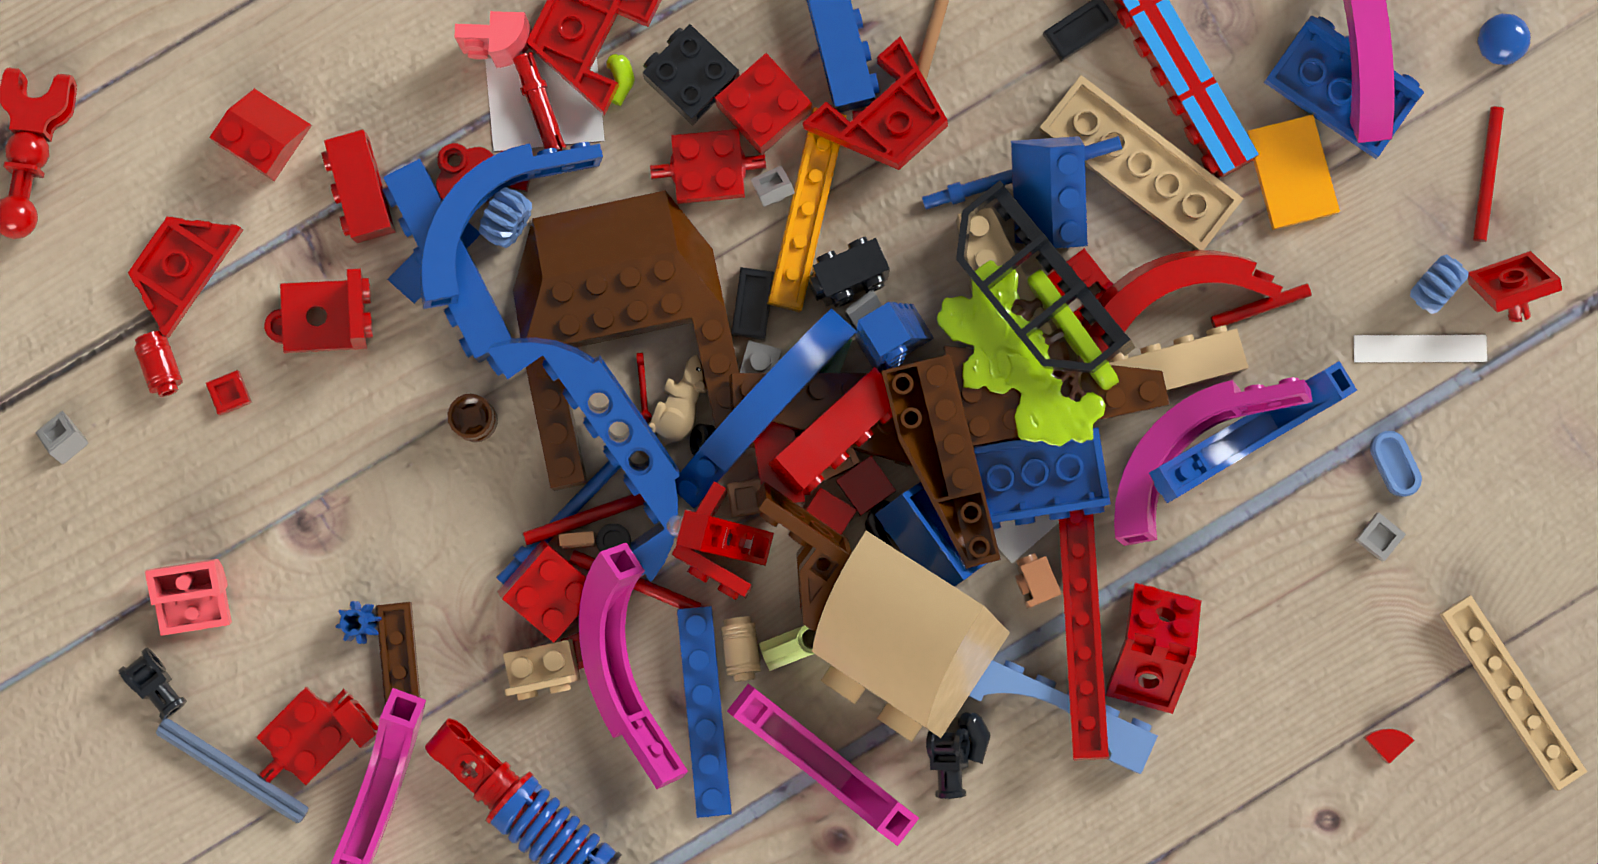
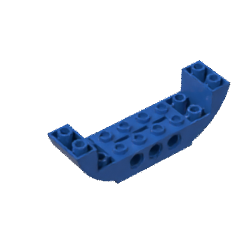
M536 337L514 338L492 344L487 350L490 354L487 361L498 376L504 374L507 379L541 356L545 357L544 363H542L544 369L553 381L559 378L566 388L563 389L564 392L562 394L574 410L580 407L586 417L583 418V424L594 439L598 436L601 437L606 444L603 446V452L614 468L620 464L625 471L623 481L634 496L640 493L644 498L645 502L643 504L645 507L643 509L655 526L632 541L630 549L645 570L641 577L645 574L651 582L668 557L674 543L678 524V495L675 479L680 474L674 460L600 355L593 358L576 347L556 340ZM603 393L608 397L609 402L604 407H595L591 404L589 398L592 394ZM615 422H623L628 426L629 430L626 434L617 436L610 431L609 427ZM635 451H643L649 458L645 463L636 464L631 461L630 455Z

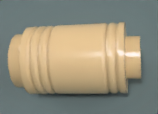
M750 616L723 620L724 627H721L727 676H734L735 682L754 680L755 673L761 672L755 623H751Z

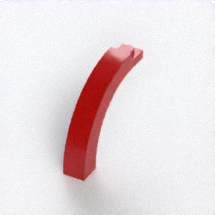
M1194 250L1166 255L1139 266L1115 282L1098 301L1125 333L1134 319L1146 307L1164 295L1182 287L1202 283H1226L1244 287L1277 300L1283 287L1273 282L1274 275L1255 269L1257 262L1249 258L1214 250ZM1084 319L1081 323L1103 353L1108 349V346L1100 338L1105 332L1097 322L1091 326Z

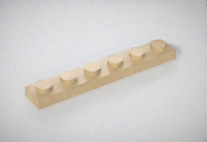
M1471 595L1466 596L1439 615L1554 790H1561L1587 773L1580 759Z

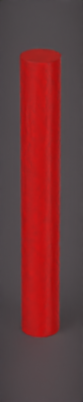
M1306 283L1281 292L1278 300L1266 297L1211 316L1213 328L1227 326L1312 296L1311 289Z

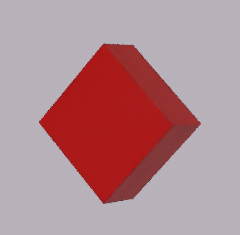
M872 456L836 480V483L857 510L860 517L896 492V489Z
M821 487L806 511L841 535L857 512L855 508Z
M349 700L333 713V716L359 748L368 747L375 741L378 725L357 700Z

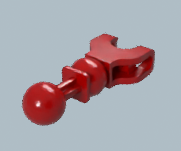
M9 67L3 72L0 84V104L10 116L9 129L14 133L9 137L5 146L8 162L5 161L3 167L12 174L9 195L0 200V234L7 238H24L30 235L36 228L38 213L34 204L29 200L33 177L44 178L45 173L41 168L46 165L50 157L47 141L52 142L54 131L69 121L74 114L77 84L72 75L57 74L54 76L50 89L46 94L41 97L31 98L28 97L27 92L28 80L19 68Z

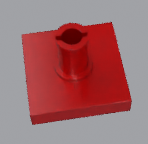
M1531 251L1468 272L1469 285L1497 313L1508 309V319L1511 322H1523L1521 313H1523L1525 320L1531 317L1528 302L1562 291L1561 278Z

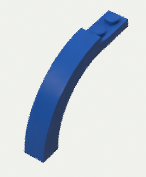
M580 142L572 145L569 150L557 152L556 148H548L537 152V156H533L529 143L500 152L466 173L443 199L427 233L420 270V291L423 309L458 302L459 290L455 265L457 246L469 220L486 201L501 189L523 181L599 167L603 158L600 144L590 145V142Z
M831 308L775 364L699 448L700 450L679 473L680 476L675 479L677 494L694 509L704 499L713 482L718 483L781 411L839 353L856 333V330Z
M1336 362L1305 381L1311 389L1313 402L1246 415L1149 472L1156 490L1163 496L1166 503H1169L1248 454L1356 392L1357 389L1341 362Z

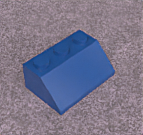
M1075 136L1011 141L1014 199L1042 233L1045 234L1055 249L1088 246L1085 145L1081 138ZM1014 222V231H1015V230L1018 229L1019 227H1018L1017 224ZM1014 232L1015 243L1023 244Z

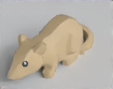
M697 355L692 356L686 362L683 379L678 384L670 378L667 380L664 393L668 394L669 397L666 403L658 402L649 424L653 432L657 433V438L664 448L667 444L683 440L694 428L696 404L699 395L707 391L703 367ZM640 451L641 456L649 458L645 452Z

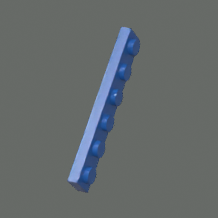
M712 606L677 609L697 818L731 815L732 809Z

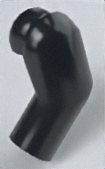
M883 500L871 508L865 521V529L892 547L882 523L875 515L891 503Z
M965 712L959 717L958 726L960 729H966L971 739L968 760L983 764L990 741V732L980 715Z

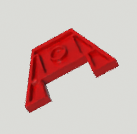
M547 0L526 43L534 53L605 116L619 88V84L590 69L617 15L649 27L662 0Z
M901 36L876 58L877 64L896 80L895 83L851 122L832 105L825 102L802 122L803 129L897 170H900L948 127V120Z

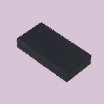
M1091 0L1045 30L1043 36L1062 62L1117 26L1119 22L1103 0Z
M740 267L731 336L765 340L770 305L767 302L774 276L773 271Z

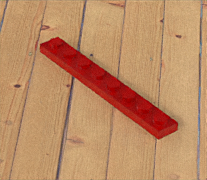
M1083 509L1069 511L1070 517L1059 519L1074 761L1109 759L1094 514L1084 515Z

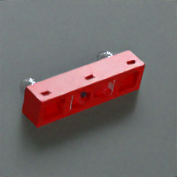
M685 510L683 516L674 515L670 517L666 524L667 531L672 536L678 537L676 545L766 566L774 532Z

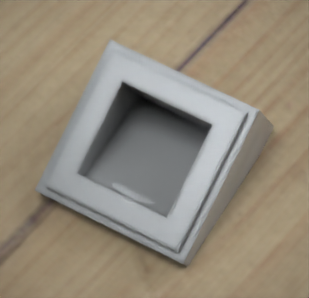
M869 291L846 309L845 316L857 330L858 320L881 307L882 304L875 292Z
M63 411L35 432L48 453L62 464L70 460L88 444L84 435Z

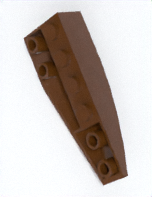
M951 354L883 370V379L898 439L966 568L1001 560Z

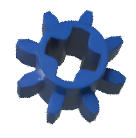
M351 601V610L338 611L341 618L340 623L335 627L342 629L345 633L344 641H352L356 637L358 644H366V635L379 634L376 626L377 622L382 620V618L375 616L371 612L374 607L373 604H365L361 609L359 601Z

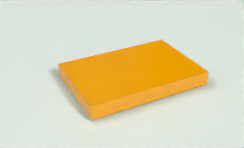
M1313 114L1246 132L1259 154L1253 162L1272 230L1335 215L1340 212Z

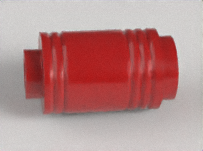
M160 331L149 332L137 337L134 350L149 392L158 393L159 397L176 393L179 390L178 386L183 383L168 338L163 336Z

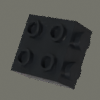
M689 24L684 30L678 28L667 40L669 45L660 54L655 52L646 60L643 65L645 70L642 73L644 80L693 126L716 103L715 97L738 78L740 74L739 69Z
M866 236L849 243L847 245L849 249L836 255L835 251H830L816 258L817 264L812 265V276L809 277V285L816 301L823 299L826 307L834 304L835 308H839L854 300L852 296L858 292L865 290L867 294L869 291L875 292L885 286L884 282L888 280L890 267L876 238L868 241Z

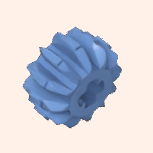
M507 187L501 189L489 201L488 207L484 210L485 213L480 220L479 233L496 246L499 245L504 248L511 246V244L516 242L518 236L522 235V231L527 225V221L531 216L532 202L516 190H511Z
M1447 254L1440 256L1411 289L1410 297L1423 310L1426 309L1431 314L1437 313L1467 280L1468 271L1462 267L1463 265L1459 261L1452 259Z

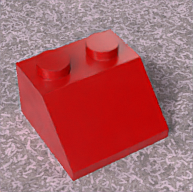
M254 88L226 111L209 138L219 147L275 182L312 125Z

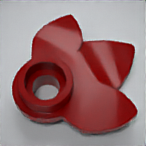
M458 143L444 146L437 156V164L441 172L436 181L437 191L442 200L466 173L494 155L489 150L479 146L469 149ZM455 155L461 158L460 164L455 167L450 166L449 159Z

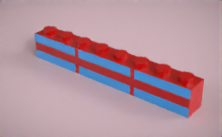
M1113 0L1119 9L1116 11L1121 25L1125 29L1130 28L1135 37L1133 44L1140 57H1146L1152 66L1150 73L1158 87L1163 86L1169 96L1167 103L1175 116L1180 115L1186 125L1184 132L1187 139L1193 146L1197 144L1202 152L1201 161L1204 168L1220 180L1252 162L1259 155L1170 1Z

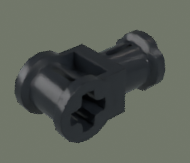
M146 647L141 651L142 656L127 668L123 666L118 671L125 683L141 699L151 700L159 710V717L163 721L181 709L187 700L184 697H179L168 684L172 678L166 672L165 666Z
M958 729L956 732H945L941 738L929 731L926 739V749L930 758V770H937L938 790L935 791V797L940 799L965 797L967 794L966 790L963 789L962 769L968 767L970 750L968 731L966 729Z

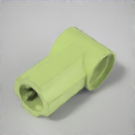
M803 625L759 643L769 671L814 654L812 652L813 647L807 646L803 640L804 632L809 629L808 627Z

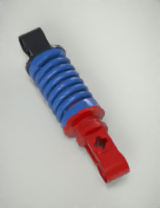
M448 718L426 743L425 749L427 753L473 792V799L478 803L481 801L485 806H488L490 812L485 821L488 824H492L503 835L509 834L508 838L511 843L519 842V850L523 853L529 851L528 856L531 861L539 860L538 864H617L622 856L619 851L616 852L607 843H601L597 846L600 841L598 834L593 833L587 837L590 832L588 825L583 824L576 830L580 823L578 816H571L566 821L570 814L568 807L564 806L556 811L560 806L558 798L554 797L546 802L550 796V791L547 788L541 789L542 786L530 771L521 777L516 775L514 771H511V765L507 761L502 763L457 720ZM473 762L477 764L475 769L471 766Z

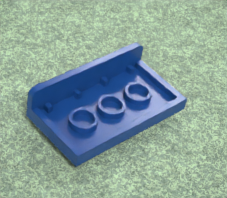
M1310 16L1264 83L1310 115L1313 114L1320 122L1377 159L1390 140L1358 143L1350 123L1352 67L1349 36L1344 37L1334 30L1335 26L1326 18ZM1394 71L1393 135L1416 102L1424 94V91L1419 88L1420 84L1417 80L1406 74L1400 75L1396 71Z
M1099 427L1093 428L1092 440L1078 443L1071 439L1061 447L1048 445L1043 441L1030 442L1021 439L974 446L993 529L1001 528V522L1014 520L1015 525L1035 523V516L1048 514L1050 520L1064 519L1070 517L1069 511L1083 509L1084 515L1105 512L1104 506L1111 504Z

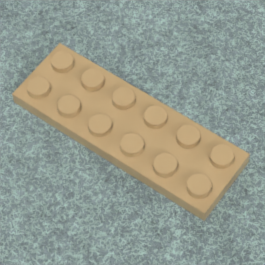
M1080 75L1039 128V131L1048 138L1079 136L1085 146L1119 136L1122 145L1121 150L1085 160V166L1195 250H1204L1244 199L1082 75Z

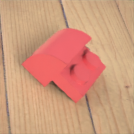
M490 11V25L455 24L454 37L463 54H468L469 58L487 59L488 55H490L496 68H502L514 64L512 60L514 57L527 52L529 47L526 41L532 29L525 12Z
M219 559L147 569L145 571L151 605H155L161 636L227 626L232 623L226 594L228 583Z

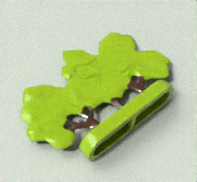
M989 260L976 269L975 272L984 281L1001 266H997L994 261ZM1016 269L990 289L1021 329L1030 323L1037 308L1042 306L1046 310L1062 297L1041 269L1027 278V283L1036 297L1032 301L1020 299L1017 292L1019 276ZM973 280L971 282L972 297L970 299L964 296H957L953 298L946 297L943 300L942 311L937 316L938 325L952 341H961L974 346V353L963 363V387L980 389L985 386L990 392L1005 394L1011 388L1017 389L1021 393V399L1016 409L1015 421L1018 437L1021 440L1030 442L1043 441L1048 445L1061 447L1071 439L1078 443H1084L1086 440L1093 439V424L1104 416L1106 404L1102 397L1097 394L1082 391V372L1061 370L1064 371V374L1059 378L1054 375V372L1059 370L1043 368ZM1015 305L1023 308L1015 314L1011 312V308ZM1066 306L1052 318V321L1058 328L1057 330L1048 335L1038 329L1028 337L1045 359H1050L1048 355L1049 345L1062 337L1066 339L1078 356L1076 362L1091 363L1102 354L1069 306ZM1109 362L1095 373H1090L1095 382L1104 390H1108L1119 383V379ZM1070 375L1072 379L1069 383L1074 386L1069 396L1064 397L1060 392L1063 381ZM1077 392H1079L1082 397L1079 402L1074 401V397Z

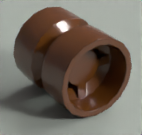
M463 394L457 397L450 404L447 413L451 429L458 436L470 442H482L490 438L498 424L497 413L494 407L483 397L476 394Z

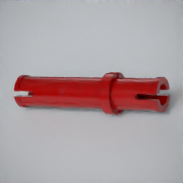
M533 52L523 53L514 57L512 60L522 84L520 90L522 95L526 96L544 149L556 148L557 152L567 149L545 88H548L546 80L541 78Z

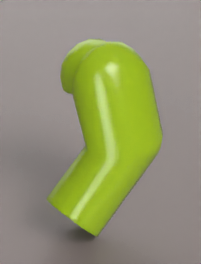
M612 54L606 61V67L610 69L614 80L619 84L612 103L621 106L634 85L635 77L628 58L624 55Z

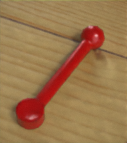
M642 352L636 353L641 401L640 413L646 422L649 423L652 420V414L648 411L644 354Z

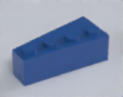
M887 302L859 319L855 340L871 366L875 367L878 371L900 367L906 355L934 339L914 304L905 303L903 305V303L897 304V302Z

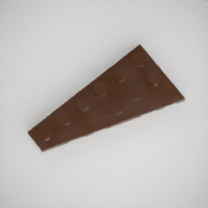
M944 346L945 355L951 354L973 447L1017 438L1015 413L1017 406L1020 404L1021 393L1015 388H1011L1005 394L990 392L985 386L980 389L963 387V363L974 353V349ZM1111 365L1119 379V383L1108 390L1102 389L1090 373L1082 372L1081 374L1082 391L1097 394L1102 397L1106 404L1104 416L1098 420L1170 405L1163 372L1160 370ZM1061 370L1054 372V375L1059 378L1064 374V371ZM1070 375L1063 381L1060 392L1064 397L1069 396L1074 386L1069 383L1072 379ZM1079 392L1075 394V402H1079L1082 398Z
M732 373L729 376L732 411L767 373ZM818 373L772 422L793 428L792 430L802 433L867 373ZM893 417L884 425L880 421L875 423L870 428L874 434L860 447L855 443L850 446L855 451L895 461V464L905 467H913L898 439Z

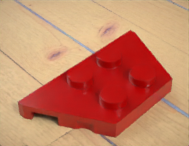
M168 216L162 222L128 271L132 282L141 293L142 300L147 309L151 311L161 334L169 338L243 232L241 227L234 224L223 225L209 221H191Z

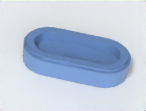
M1384 431L1376 435L1371 442L1370 452L1389 492L1398 497H1406L1416 493L1421 486L1422 476L1403 436L1395 431Z

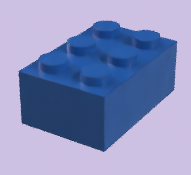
M921 482L901 494L875 514L882 523L884 530L892 537L902 551V554L954 587L986 565L982 564L966 568Z

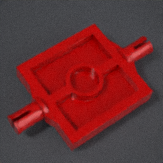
M739 129L671 135L673 153L670 164L650 165L651 180L672 177L676 187L677 204L745 198L744 179L746 170L766 169L765 154L745 157L740 146Z
M305 687L262 730L256 738L270 751L273 760L259 774L264 778L274 769L265 779L266 782L271 783L285 769L292 772L306 786L352 740L350 735L333 716V713L346 702L354 699L349 694L339 703L348 693L347 690L343 688L329 703L320 699L308 687Z

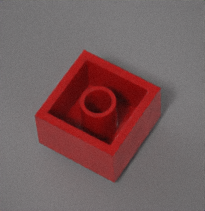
M767 53L761 56L715 97L718 109L739 129V132L760 155H763L812 112V102Z
M542 540L497 593L501 599L554 643L579 615L586 576Z

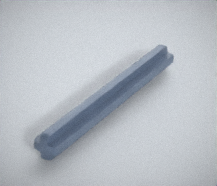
M164 719L158 726L156 734L293 822L300 823L305 818L309 810L308 806L273 784L266 782L265 779L177 723L170 719Z

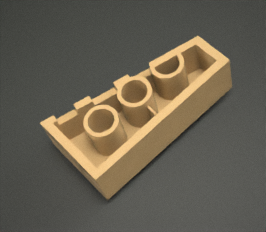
M992 207L981 209L971 218L966 261L974 271L989 260L994 261L997 266H1001L1015 256ZM962 213L958 214L956 219L958 234ZM1019 265L1016 268L1019 276L1017 292L1020 299L1032 301L1036 297L1031 291L1027 278ZM967 274L968 282H969V287H970V291H971V296H972V285H971L972 279H971V277ZM1015 305L1011 308V312L1015 314L1023 308ZM1041 307L1036 309L1030 322L1043 312ZM1048 322L1039 328L1048 335L1053 332Z

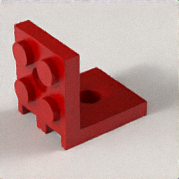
M361 268L347 269V280L280 283L284 353L367 349L366 338H373L371 312H365V304H371V290L369 278H363ZM321 308L327 313L326 321L322 325L314 326L307 321V314L311 309Z
M713 482L696 512L714 517L728 494L727 489ZM676 545L672 552L675 558L690 566L687 570L689 574L707 583L709 578L720 583L717 590L734 600H737L739 595L746 599L753 587L752 584L695 552V549Z
M1134 583L1130 597L1126 636L1108 682L1106 696L1173 714L1196 658L1202 600L1161 590L1153 586ZM1159 617H1164L1170 622L1162 621ZM1143 674H1153V675H1155L1157 678H1155V679H1146V678L1142 677L1141 675H1143Z

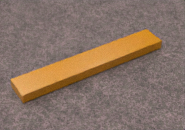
M814 107L812 109L811 114H813L818 108ZM807 131L794 186L795 193L792 194L767 302L768 305L799 313L802 311L840 147L839 144Z

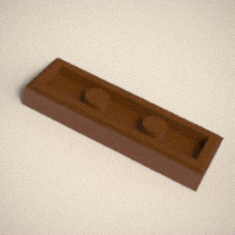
M412 602L376 605V615L382 618V620L377 622L385 705L393 688L421 698Z

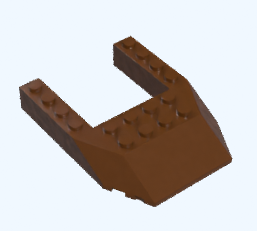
M664 190L532 218L513 288L520 338L536 337L556 340L578 348L693 323L714 423L717 429L732 412L729 376L732 373H739L713 248L667 191ZM541 356L526 367L550 488L558 491L586 485L587 477L573 409L562 394L564 392L563 389L566 387L559 378L555 381L551 379L542 365L545 357ZM754 442L750 445V447L747 450L755 448Z

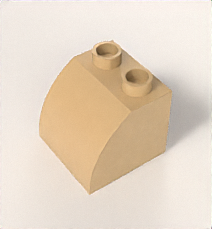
M865 531L843 567L829 595L816 630L812 652L830 664L821 682L854 704L857 703L865 689L883 699L887 703L877 719L912 742L922 726L940 738L943 736L1010 632L984 605L868 531Z

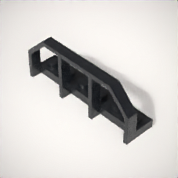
M1000 180L962 211L956 260L1043 368L1095 373L1119 352L1126 356L1135 349L1128 335L1124 333ZM996 199L998 202L993 207L1005 221L1012 218L1019 228L1014 232L1026 247L982 281L966 261L971 218ZM1039 251L1040 254L1035 258L1048 274L1054 270L1062 279L1057 285L1065 295L1021 329L990 289ZM1077 298L1083 305L1078 311L1091 326L1097 322L1105 332L1100 338L1108 346V349L1091 363L1045 359L1028 337Z

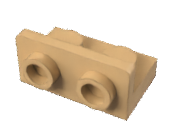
M572 639L503 654L510 688L505 689L506 696L517 694L518 701L537 697L538 689L549 687L551 694L570 690L571 682L581 680Z

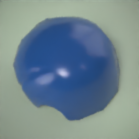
M1502 13L1491 17L1480 28L1477 43L1482 56L1488 61L1498 65H1510L1527 53L1531 44V33L1526 22L1513 14Z

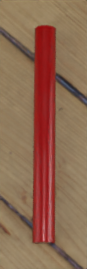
M1497 106L1490 107L1473 240L1477 242H1487L1504 115V108Z
M640 493L636 496L631 494L523 532L522 535L527 546L644 505L645 500Z
M574 550L569 562L589 571L595 558ZM641 577L633 590L678 609L695 608L701 605L700 602Z

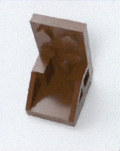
M763 482L756 492L758 509L761 511L759 515L774 527H777L778 524L784 526L790 531L788 535L795 542L802 545L796 553L800 608L803 625L815 632L829 595L852 554L849 540Z

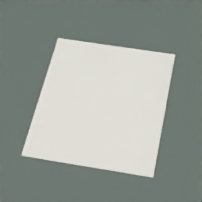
M534 54L541 78L546 80L548 88H545L565 145L605 141L602 113L537 54ZM597 57L590 69L595 73H598ZM492 58L485 59L493 152L505 151L529 143L531 148L544 147L526 96H523L520 88L522 84L515 64L496 68Z

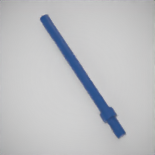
M1119 136L1085 146V160L1121 150L1122 145ZM1012 169L962 185L960 182L947 185L948 189L923 196L922 200L925 209L927 210L950 202L953 205L965 202L966 197L987 191L999 180L1004 186L1011 184Z
M608 461L549 523L577 514L621 468L620 464L614 468L610 461ZM554 536L544 539V541L548 544ZM541 541L526 547L522 545L513 554L515 558L496 578L504 584Z

